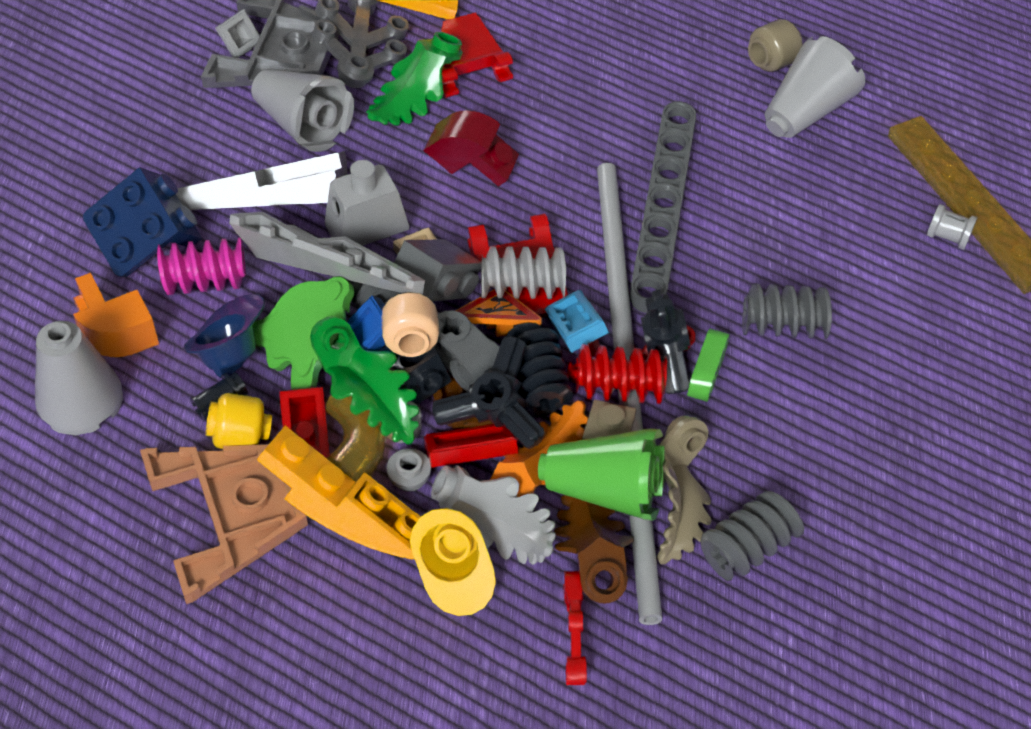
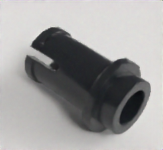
M236 372L230 375L224 373L221 375V381L196 396L189 398L192 406L197 407L195 411L203 421L207 420L210 402H218L222 394L231 393L245 396L248 394L244 382Z

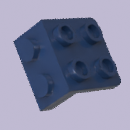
M139 167L83 214V221L114 274L117 276H129L157 253L158 244H160L161 248H164L170 242L187 247L188 242L193 241L195 245L203 239L195 227L197 225L196 217L186 206L181 204L176 195L178 188L166 174L160 175Z

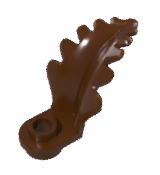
M563 495L561 503L569 507V509L558 511L557 518L567 521L569 524L555 528L554 533L568 540L555 544L554 549L577 554L581 587L589 599L603 604L614 602L623 595L627 587L628 577L624 547L634 542V539L631 536L616 534L625 528V524L622 521L607 519L615 513L614 510ZM603 570L607 571L611 576V583L605 589L599 588L595 583L597 573Z

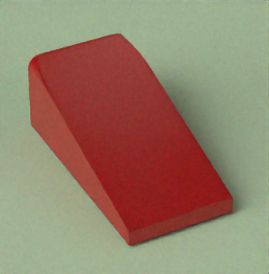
M323 387L280 391L282 426L286 425L330 461Z

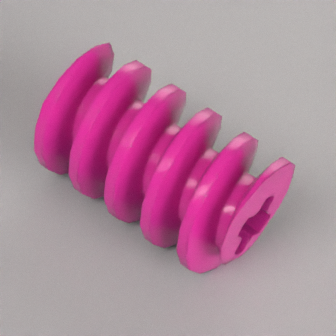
M238 237L234 250H231L226 239H221L218 251H214L210 240H205L202 252H198L193 241L188 242L185 254H181L177 244L172 243L169 255H164L160 244H158L159 276L167 295H174L177 283H179L184 294H190L194 281L200 292H207L210 280L213 281L217 291L224 290L227 279H229L233 289H240L243 277H246L243 240Z

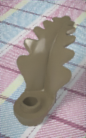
M680 416L673 420L666 430L665 438L659 444V446H664L665 459L662 467L665 473L664 478L669 487L668 495L673 503V508L668 514V520L671 524L663 533L666 540L660 545V552L657 555V560L660 564H666L671 559L680 560L682 558L681 550L691 553L695 548L693 538L701 542V537L704 533L698 523L710 525L712 522L711 517L703 507V504L710 505L711 499L687 467L702 450L708 439V428L697 417Z

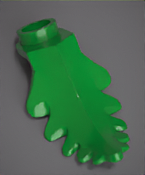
M435 32L431 39L418 40L413 52L405 59L394 64L391 74L395 80L387 82L381 87V91L385 95L378 96L373 100L375 104H371L366 111L368 119L378 121L384 125L388 124L389 121L392 125L398 126L400 125V119L406 124L412 123L411 111L420 116H425L428 112L426 100L438 102L443 96L442 68L445 63L450 64L452 61L461 59L463 54L461 50L462 41L445 32Z
M331 316L318 321L311 330V345L324 371L332 377V397L340 400L352 396L350 411L354 415L369 410L367 423L370 427H375L381 422L380 432L383 436H388L393 432L392 440L394 442L402 440L407 445L412 444L415 440L414 431L419 427V422L412 421L411 419L419 413V408L407 403L414 400L417 394L413 389H399L409 379L410 375L405 370H390L397 360L396 355L390 351L364 350L360 346L351 326L339 317ZM338 333L337 340L330 346L331 336Z

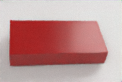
M494 424L426 434L424 436L425 450L431 468L518 454L517 439L505 426L496 427Z

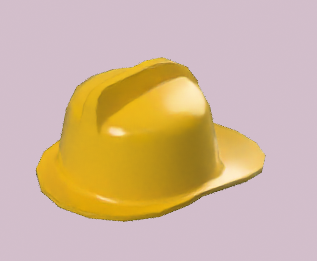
M449 508L434 509L420 516L412 528L410 545L425 590L432 602L444 612L456 616L472 615L483 609L493 596L496 578L494 566L482 531L467 515L461 511Z

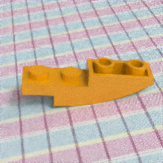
M286 425L257 458L258 462L292 488L284 499L305 515L326 528L361 545L390 555L414 559L410 545L412 528L420 518V515L411 510L367 473L364 472L355 482Z

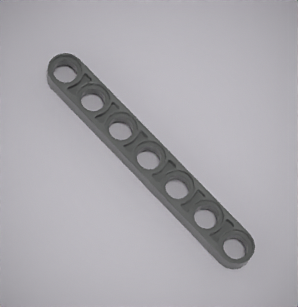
M682 101L667 104L662 112L631 282L630 302L634 308L644 313H647V298L638 293L640 288L651 287L660 290L661 294H667L696 120V111L693 106ZM681 116L687 119L688 122L676 124L670 121L669 118ZM667 143H678L683 149L671 151L664 145ZM672 170L678 173L679 176L674 179H667L661 176L660 172ZM659 198H667L673 201L674 205L671 207H660L654 201ZM653 227H663L668 230L669 234L664 237H657L651 234L649 230ZM655 256L662 259L664 264L659 267H651L643 260L647 257Z

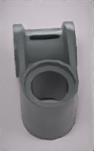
M453 310L444 311L438 314L439 337L433 348L439 354L446 370L454 377L461 388L469 392L470 384H474L484 374V371L492 370L500 347L494 341L488 339L462 313Z

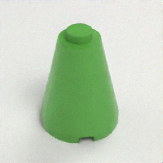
M649 428L550 445L547 454L542 453L539 458V480L545 481L546 488L550 491L643 520L654 521L658 516L660 508H651L653 496L662 497L665 473L662 466L665 459L664 446L655 444V439L663 436L662 431Z

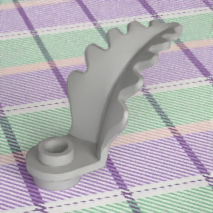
M444 466L439 471L432 486L431 498L439 501L441 509L449 508L461 511L471 518L482 531L487 549L495 541L500 556L507 560L515 548L518 561L525 564L528 558L532 565L536 564L537 561L542 563L545 557H549L553 552L552 543L556 534L552 531L555 528V523L551 520L545 522L550 516V510L544 508L533 512L539 500L538 495L530 493L517 497L519 482L515 478L508 476L479 481L471 477L460 466H455L454 468Z

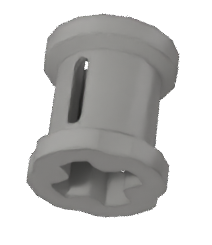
M939 204L929 226L927 236L931 238L938 236L957 243L958 248L964 250L978 217L972 215L967 218L948 211L946 206Z

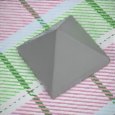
M245 9L240 10L215 27L234 58H239L255 47L260 37Z

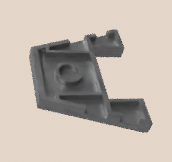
M237 0L238 12L245 9L250 16L268 18L249 60L211 54L201 79L203 87L219 88L252 86L257 74L267 68L323 75L331 53L323 44L318 43L312 37L315 22L322 18L313 9L304 5L297 8L285 3L284 0ZM337 31L334 36L336 39H338L339 37Z

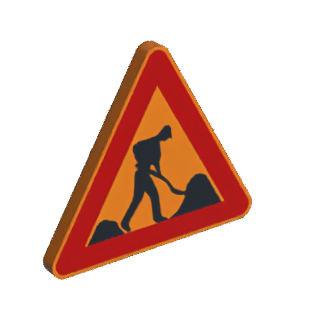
M495 289L488 292L486 298L479 297L455 310L465 315L472 324H486L487 329L496 328V337L506 336L514 325L523 323L541 325L542 318L507 291H505L503 298H498Z

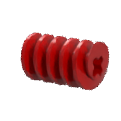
M581 345L578 355L576 394L580 386H583L587 399L592 400L596 389L601 388L605 401H609L614 389H619L622 402H627L631 391L636 390L639 403H644L649 391L654 393L656 404L661 405L665 395L667 380L666 355L663 362H661L658 350L651 349L644 361L641 349L634 348L629 359H627L624 348L617 346L612 357L609 358L606 346L600 345L594 357H592L589 345Z

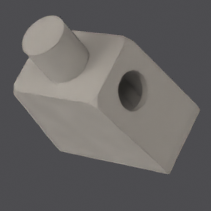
M358 160L351 165V174L333 179L329 183L325 227L331 237L346 236L363 246L409 230V224L399 192L383 165L378 164L374 166L368 160Z

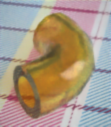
M330 395L326 404V411L342 426L344 437L337 449L327 459L356 482L364 472L371 476L381 463L387 436H383L380 432L381 422L375 427L368 425L369 410L358 415H354L350 411L352 396L338 400Z

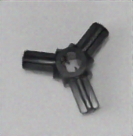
M660 290L652 291V297L646 299L647 313L645 317H641L647 350L649 353L651 349H657L661 362H663L665 355L667 356L666 393H682L688 390L690 384L683 351L687 350L688 346H690L683 309L675 308L668 294H661Z
M504 337L492 370L484 371V374L474 384H470L469 392L434 401L432 412L437 425L443 426L476 417L479 423L489 420L496 427L505 426L527 449L538 446L545 437L546 432L523 408L525 399L519 394L521 382L516 379L527 348L526 343L516 337Z

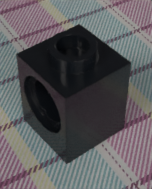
M387 346L379 350L392 352ZM434 348L423 355L406 357L394 353L397 360L390 370H405L409 373V379L400 387L403 390L413 389L416 391L417 396L413 401L417 405L452 381L439 354Z

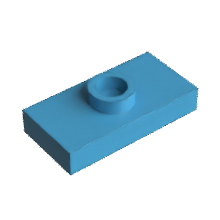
M577 290L545 308L551 323L571 353L580 349L582 344H589L609 333L604 321L581 290Z

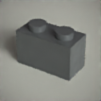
M446 239L404 240L394 261L398 266L425 280L423 295L432 302L464 299L470 295L478 284V272L482 264L481 261Z

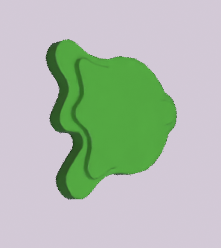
M333 277L326 281H307L297 284L278 300L269 315L253 323L256 346L265 347L268 366L276 371H282L288 365H292V390L317 388L318 376L322 365L312 348L310 334L313 326L326 317L335 316L346 320V312L350 313V303L354 296V288L343 277ZM338 333L331 336L330 346L337 340Z

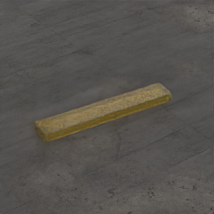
M922 116L890 127L888 137L954 213L969 218L972 215L978 217L972 235L1023 294L1031 292V239Z

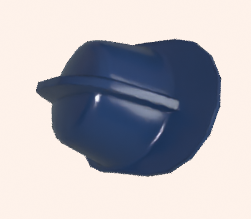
M248 294L229 301L217 309L200 330L185 343L184 350L187 353H197L204 365L213 370L219 378L224 373L228 375L234 373L255 352L256 341L253 323L265 306L264 298L259 294Z

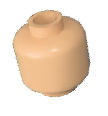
M412 292L398 294L388 300L383 307L381 316L382 336L386 346L392 352L406 357H415L430 351L437 343L439 337L438 313L435 304L428 297Z

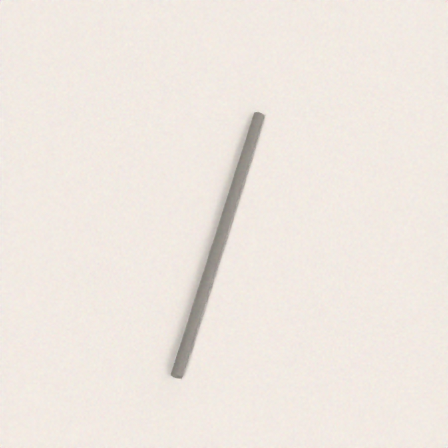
M603 163L598 166L597 175L614 350L617 346L623 347L626 358L629 359L635 347L617 172L614 164ZM618 389L619 405L637 409L632 431L643 430L641 405L636 390L631 391L627 402H622ZM629 515L631 537L634 539L632 550L639 622L644 625H655L662 621V609L652 520H643Z

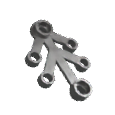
M318 0L315 12L322 19L315 22L312 37L318 43L323 44L339 61L337 65L338 76L347 86L361 88L371 81L374 70L391 63L396 64L404 59L407 47L399 40L405 38L409 28V23L405 18L396 15L391 16L385 27L368 33L369 17L374 13L378 0H348V7L355 13L353 28L338 13L340 5L337 0ZM336 31L351 46L350 52L334 37ZM386 42L382 52L365 57L367 49Z

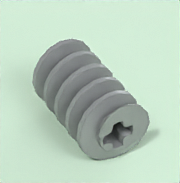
M490 246L486 258L482 256L481 298L487 297L491 286H494L498 298H503L507 287H511L514 298H519L523 287H527L531 299L536 298L540 287L544 288L547 299H552L556 287H560L564 298L566 258L563 249L556 247L552 258L549 259L546 248L539 247L536 257L533 259L529 247L522 248L519 258H516L513 247H506L503 257L500 258L496 246Z

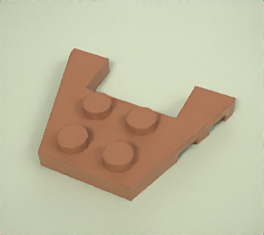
M268 445L223 446V451H197L196 447H179V452L158 453L157 448L140 450L152 491L195 478L199 479L220 544L217 547L173 560L186 604L196 601L308 526L307 516L284 499L292 488L257 461V458Z

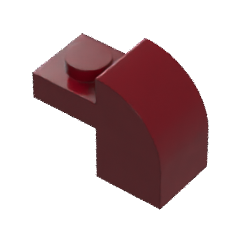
M467 110L454 112L437 123L423 150L451 174L471 163L497 186L508 181L519 156L517 151L496 134L500 127L498 121L483 113Z

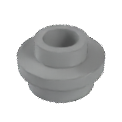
M416 449L397 451L390 457L387 463L389 480L402 491L411 492L420 489L431 475L429 458L423 452ZM408 465L415 466L412 470H405L402 467Z

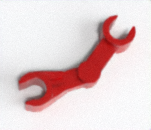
M564 571L563 598L568 611L571 656H566V685H585L587 680L586 656H581V632H583V611H581L583 590L579 571Z

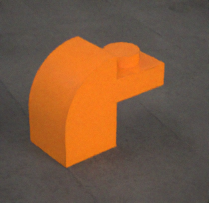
M91 273L75 278L80 295L73 297L78 310L77 313L73 314L76 325L102 356L125 357L159 344L153 319L138 290L105 302Z

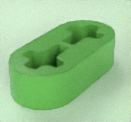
M709 328L691 377L687 396L705 402L709 401L725 356L730 334Z

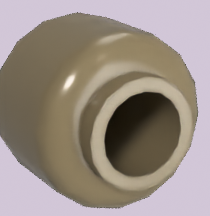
M777 19L756 28L750 35L748 54L751 61L767 72H774L792 64L803 45L801 33L794 24L785 19Z

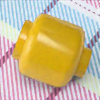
M224 393L219 397L218 402H210L205 435L212 436L214 446L223 449V446L259 445L260 439H269L272 414L264 413V404L260 398Z

